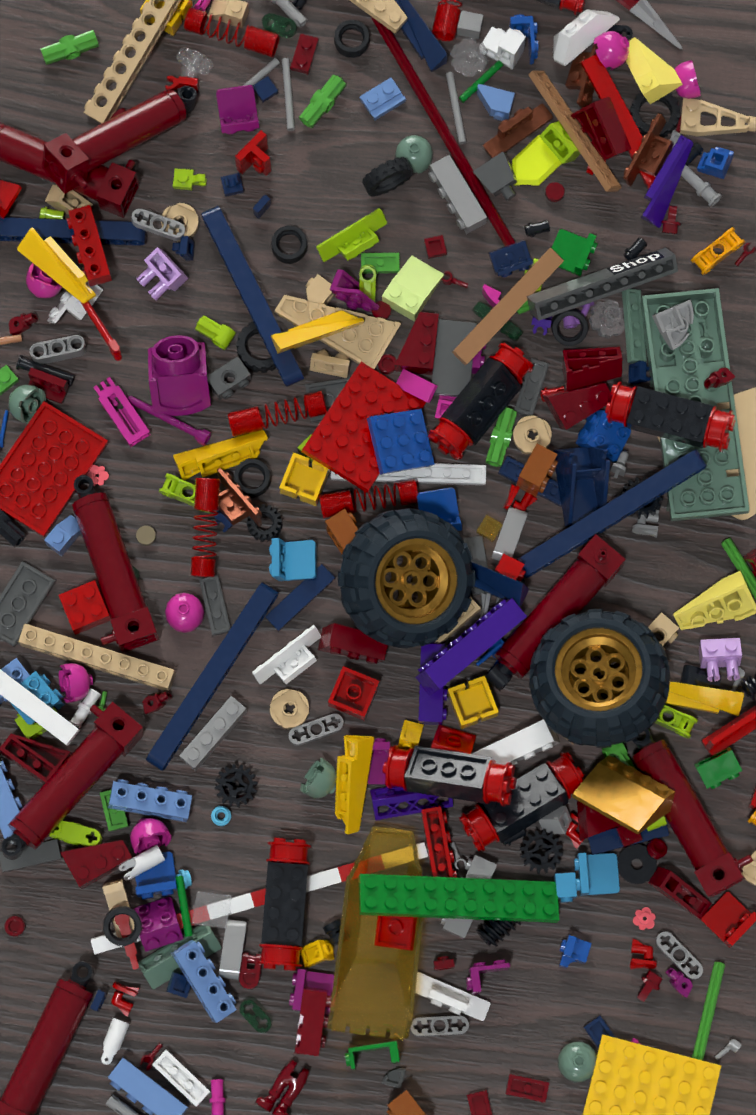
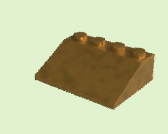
M609 755L594 767L574 791L572 798L639 834L671 811L675 791Z

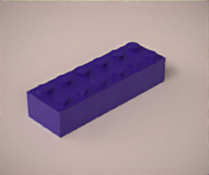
M513 598L507 602L505 599L502 600L487 614L477 620L475 624L466 629L462 636L460 635L454 639L446 648L437 653L433 660L431 659L418 669L419 674L415 678L427 693L432 695L527 617Z

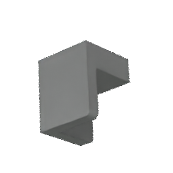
M461 11L457 35L479 39L483 15Z
M561 806L541 818L539 823L542 830H545L546 833L565 834L572 818L567 807Z

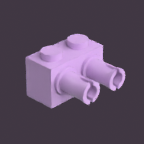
M158 247L144 260L148 268L136 278L143 287L155 276L160 278V281L148 291L156 301L166 290L176 291L188 279L165 251Z
M740 638L700 640V667L707 668L708 681H713V675L714 682L720 680L718 667H726L728 680L732 681V676H734V681L740 678L738 666H740L742 658Z

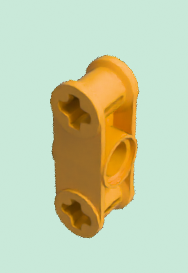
M733 227L691 259V262L695 263L702 271V275H706L731 253L737 251L745 243V240H741L734 232L735 229ZM719 248L723 253L715 254L713 250Z

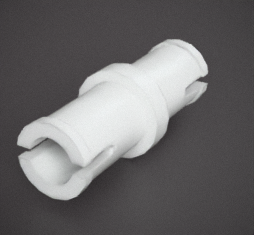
M90 688L83 702L78 704L79 708L70 720V723L77 728H81L88 714L92 713L90 711L91 706L96 703L101 694Z

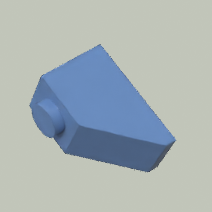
M478 84L477 95L489 115L493 116L496 120H509L515 93Z
M72 515L68 516L58 523L44 539L46 545L61 557L81 534L76 518Z

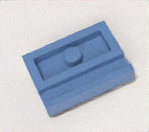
M392 78L387 79L360 96L361 102L372 115L374 121L406 102L405 96L402 95Z

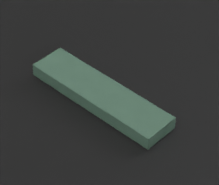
M637 289L622 291L627 362L631 364L638 361L647 363L640 305L642 297L641 290Z

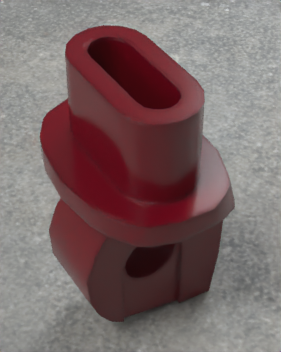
M669 205L667 220L661 221L663 233L677 234L678 226H681V223L675 221L677 206Z
M31 312L27 315L22 313L20 317L12 318L9 321L10 334L17 335L30 329L32 324L38 321L37 316Z
M720 368L717 372H712L709 378L704 381V387L708 389L724 386L730 383L735 378V375L728 368Z
M168 691L163 693L156 692L154 696H147L143 700L144 713L151 714L163 708L166 702L172 699L171 693Z
M650 970L645 977L641 978L645 985L637 996L643 1002L652 989L659 991L660 987L658 986L663 980Z

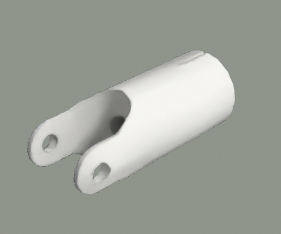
M155 845L121 864L119 870L125 871L130 867H134L132 871L124 875L123 878L127 881L164 862L165 858L158 845Z
M115 1018L112 1019L103 1042L104 1052L101 1057L103 1064H110L113 1056L120 1050L130 1024Z

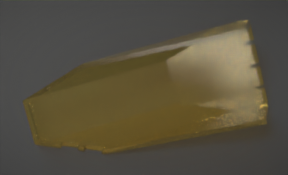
M373 826L358 858L355 860L349 876L346 878L327 1028L331 1029V1031L345 1032L346 1026H350L349 1033L365 1035L366 1029H370L369 1036L385 1038L386 1031L390 1032L389 1038L404 1040V1038L408 1039L413 1018L423 917H417L413 951L374 946L378 916L359 915L358 876L359 874L422 876V867L419 864L413 831Z

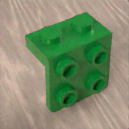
M559 230L552 249L564 260L558 268L581 277L583 270L587 271L591 260L588 259L590 254H594L598 243L595 242L596 235L589 233L586 239L566 230Z

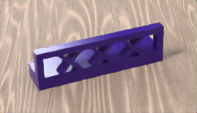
M394 786L392 789L385 787L370 790L375 821L421 813L422 809L441 806V809L454 807L452 798H448V801L439 802L436 800L439 796L404 791L402 787ZM425 798L428 800L426 805L420 806L417 804L420 799ZM401 802L409 804L405 809H400L397 806ZM384 805L389 807L387 812L378 813L377 807Z

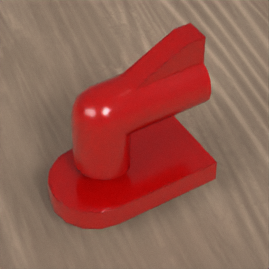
M511 484L509 495L503 508L507 510L512 504L513 508L526 511L527 507L534 503L537 498L526 492L519 503L514 498L520 487Z
M571 813L570 817L578 822V816ZM571 821L565 834L571 838L574 847L578 848L583 840L580 841L579 833L575 831L579 825Z
M632 939L631 953L644 954V960L632 959L630 970L657 968V962L651 961L653 960L652 946L644 945L638 940Z
M114 982L112 987L119 991L114 992L111 1003L128 1017L133 1004L122 1000L123 994L126 993L136 997L139 988Z

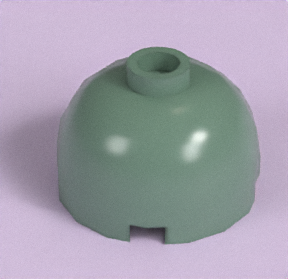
M411 135L402 139L397 145L395 157L406 158L413 173L419 174L427 170L431 165L433 152L430 143L425 138Z
M30 384L19 386L9 396V410L12 416L23 423H29L42 402H46V394L44 390Z
M320 758L321 762L318 760L314 762L304 777L307 779L305 785L301 783L300 791L312 798L319 799L327 796L329 793L332 794L336 790L337 772L323 758Z
M571 1042L565 1045L557 1058L560 1073L572 1082H584L590 1079L596 1063V1052L589 1044L584 1042Z

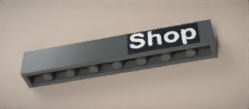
M665 247L528 295L527 300L530 314L540 321L676 273L678 268L675 254Z

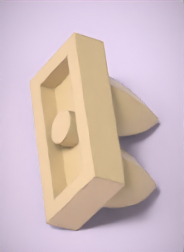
M322 349L317 353H312L310 371L347 378L350 360L341 353L331 357L325 349Z

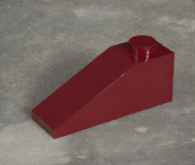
M658 867L648 882L665 897L700 920L712 904L672 871Z

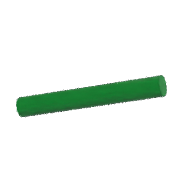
M498 60L459 97V100L464 103L477 91L478 84L483 85L503 66V63Z
M177 876L175 880L185 937L192 936L183 876Z

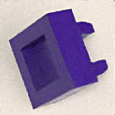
M533 316L531 324L534 325L533 333L536 334L537 328L542 327L544 329L543 335H546L548 328L551 327L552 316L540 321Z

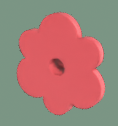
M93 465L90 472L87 473V476L92 479L94 486L97 484L102 486L104 481L109 478V474L105 471L104 466L98 467Z
M644 907L642 910L635 912L636 916L633 918V924L639 926L640 930L652 929L654 927L653 920H655L656 916L651 913L650 908Z

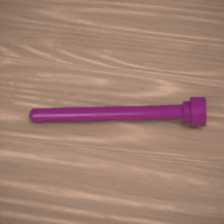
M133 396L127 398L137 408L194 436L197 443L203 446L208 443L211 432L205 429L197 430L168 414L156 413L153 411L152 406Z

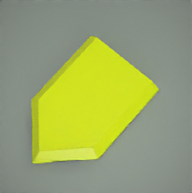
M540 135L534 138L512 159V169L517 179V183L513 186H539L562 164L539 137Z

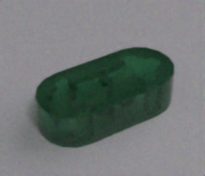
M272 13L266 14L262 18V27L268 32L279 34V36L291 38L296 34V23L292 19ZM270 20H273V23H274V24H271V26H268V25H267V22H270ZM290 25L291 29H289L288 32L285 31L284 27Z
M245 1000L241 1003L239 1008L241 1015L256 1031L266 1033L271 1029L272 1022L270 1018L254 1001ZM246 1004L254 1006L252 1008L256 1014L254 1017L250 1013L244 1014V1006ZM257 1017H259L261 1020H268L266 1023L268 1027L266 1029H264L263 1027L260 1029L258 1028L259 1023L256 1020Z

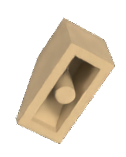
M213 0L208 18H210V14H213L212 19L219 21V18L222 17L221 22L227 24L231 19L230 25L237 26L240 22L239 27L243 28L249 13L248 3L241 0Z
M52 185L45 202L58 211H64L68 215L69 210L87 205L92 207L93 205L73 190L64 194L57 185Z
M318 274L315 278L312 277L306 284L307 301L327 305L335 296L329 290L332 284Z

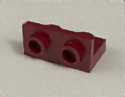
M30 368L28 373L30 378L29 384L44 390L46 399L62 404L69 389L67 381Z

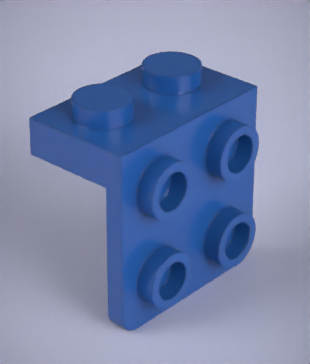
M518 14L510 17L509 28L521 31L528 38L529 64H534V59H537L538 40H536L537 22H533V16Z
M598 410L586 418V423L579 432L575 444L580 447L607 449L606 458L611 462H616L631 434V429L615 421L608 423L605 410Z
M453 487L418 493L417 502L419 510L435 514L444 521L449 522L457 531L462 530L456 492Z
M163 852L164 862L135 877L137 885L136 894L138 897L151 899L156 894L169 896L173 895L174 891H177L175 866L171 852Z

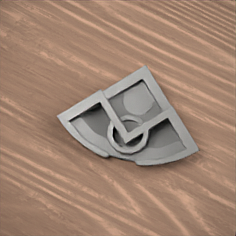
M687 300L652 316L660 334L671 350L678 348L689 336L687 330L689 324H693L694 319L691 300Z

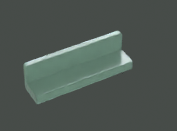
M207 921L192 929V936L185 937L184 934L183 940L168 944L138 962L139 968L152 989L169 981L172 972L182 973L171 953L190 940L196 943L199 942L205 950L203 953L205 958L222 948Z

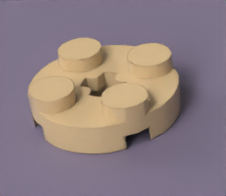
M177 203V205L167 207L162 213V216L175 221L183 219V223H185L184 236L191 238L196 234L199 220L196 211L190 205ZM167 224L165 232H168L169 224ZM179 228L173 230V234L177 235Z
M526 416L520 419L515 426L513 441L523 454L531 455L537 443L545 448L549 446L552 431L544 419L537 418V416ZM529 431L538 434L534 440L527 437Z
M284 689L273 697L270 704V714L278 726L284 729H292L306 721L309 715V703L301 692ZM287 704L295 706L292 714L284 712Z

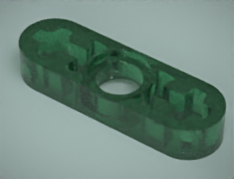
M478 301L472 311L483 319L491 311V308ZM507 321L499 330L513 341H518L523 334L510 321Z

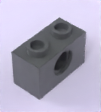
M236 357L207 376L208 385L219 401L223 398L228 399L234 394L235 390L238 388L243 389L250 384L251 374L240 358ZM233 377L235 380L232 383H226L225 379Z

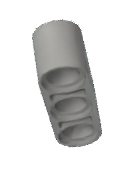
M79 335L35 343L30 348L32 360L40 364L83 356L86 352L84 339ZM75 343L82 344L79 349L72 348ZM56 347L63 348L60 353L53 352ZM37 351L44 352V354L41 357L35 356V353Z
M509 507L492 554V559L500 561L503 554L513 558L528 515L527 512Z
M227 919L219 976L221 978L239 980L247 931V922Z

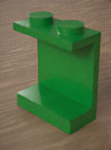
M397 1041L348 1048L349 1053H345L346 1065L351 1066V1070H355L354 1053L387 1048L390 1051L391 1064H398L400 1059Z

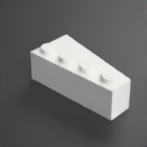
M543 719L473 754L492 757V760H495L498 764L506 765L508 762H511L515 766L518 764V761L528 760L536 756L538 752L547 751L553 748L554 745L559 744L560 741L556 733L548 727Z

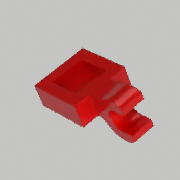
M167 76V81L173 82V85H165V90L172 89L175 91L177 88L190 86L198 93V78Z

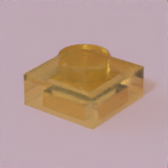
M486 515L476 533L493 542L503 524Z

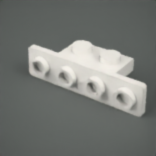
M98 285L90 287L96 294L94 298L89 300L91 306L103 291ZM66 291L61 296L59 305L49 312L50 317L47 321L49 323H56L65 310L78 320H82L87 312L80 301Z
M312 625L265 663L259 665L252 672L257 682L262 684L276 673L285 684H288L317 661L307 648L321 638L315 625Z
M416 972L410 986V991L430 999L431 1004L438 1007L445 1005L450 1008L449 1011L457 1015L464 1013L480 1021L485 1020L491 1005L486 1000L419 972Z

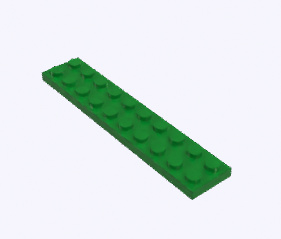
M359 874L358 876L359 915L558 923L559 921L556 882Z

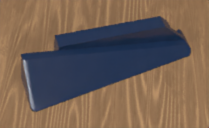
M395 0L407 16V21L400 29L421 60L425 58L431 72L446 64V51L409 0Z
M471 562L472 570L475 571V586L473 587L502 600L505 599L507 601V599L513 598L517 605L521 607L529 591L528 587L517 580Z

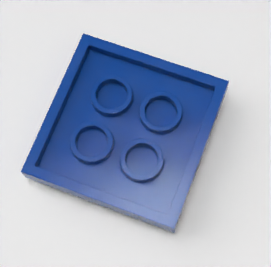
M422 409L367 418L380 475L435 465Z

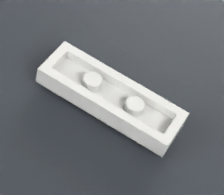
M167 1050L152 1064L196 1107L210 1093Z

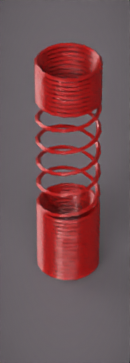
M442 0L438 3L432 29L436 39L442 41H452L455 39L461 13L457 7L462 6L461 2ZM445 1L457 2L460 5H452Z
M192 7L188 10L184 22V30L203 35L207 30L209 38H212L217 31L218 41H221L226 35L227 44H230L235 38L237 47L244 41V49L269 57L275 55L279 43V34L254 26L249 28L248 25L242 41L237 45V33L240 22L237 25L233 38L228 42V29L231 19L228 21L225 33L219 39L218 32L222 17L219 18L213 35L209 36V27L213 14H210L209 22L203 31L207 12Z
M320 390L311 394H304L305 417L300 409L297 398L294 397L295 419L287 400H284L286 423L277 402H274L276 425L267 404H265L266 427L262 421L258 406L228 413V420L232 435L237 437L246 433L261 431L264 428L267 429L268 414L273 425L277 427V410L283 423L287 424V408L294 422L297 421V406L305 420L307 418V409L310 418L325 415L327 409L323 393Z
M195 478L194 509L216 514L193 517L196 520L215 524L193 527L195 530L214 533L212 535L192 537L194 540L213 543V545L192 547L193 550L208 552L213 555L192 557L190 575L215 577L216 559L204 557H212L217 554L197 548L217 545L216 542L198 538L216 536V532L200 529L199 527L216 526L218 523L198 517L218 515V512L212 510H219L220 479Z
M415 479L394 483V501L389 486L385 483L384 503L380 490L375 485L374 504L368 491L373 510H376V488L384 509L386 508V487L393 506H396V485L399 490L402 506L418 503ZM355 488L354 508L350 490L320 494L323 519L330 518L344 509L347 513L355 514L356 491L362 509L365 512L366 492L364 491L363 506L359 491Z

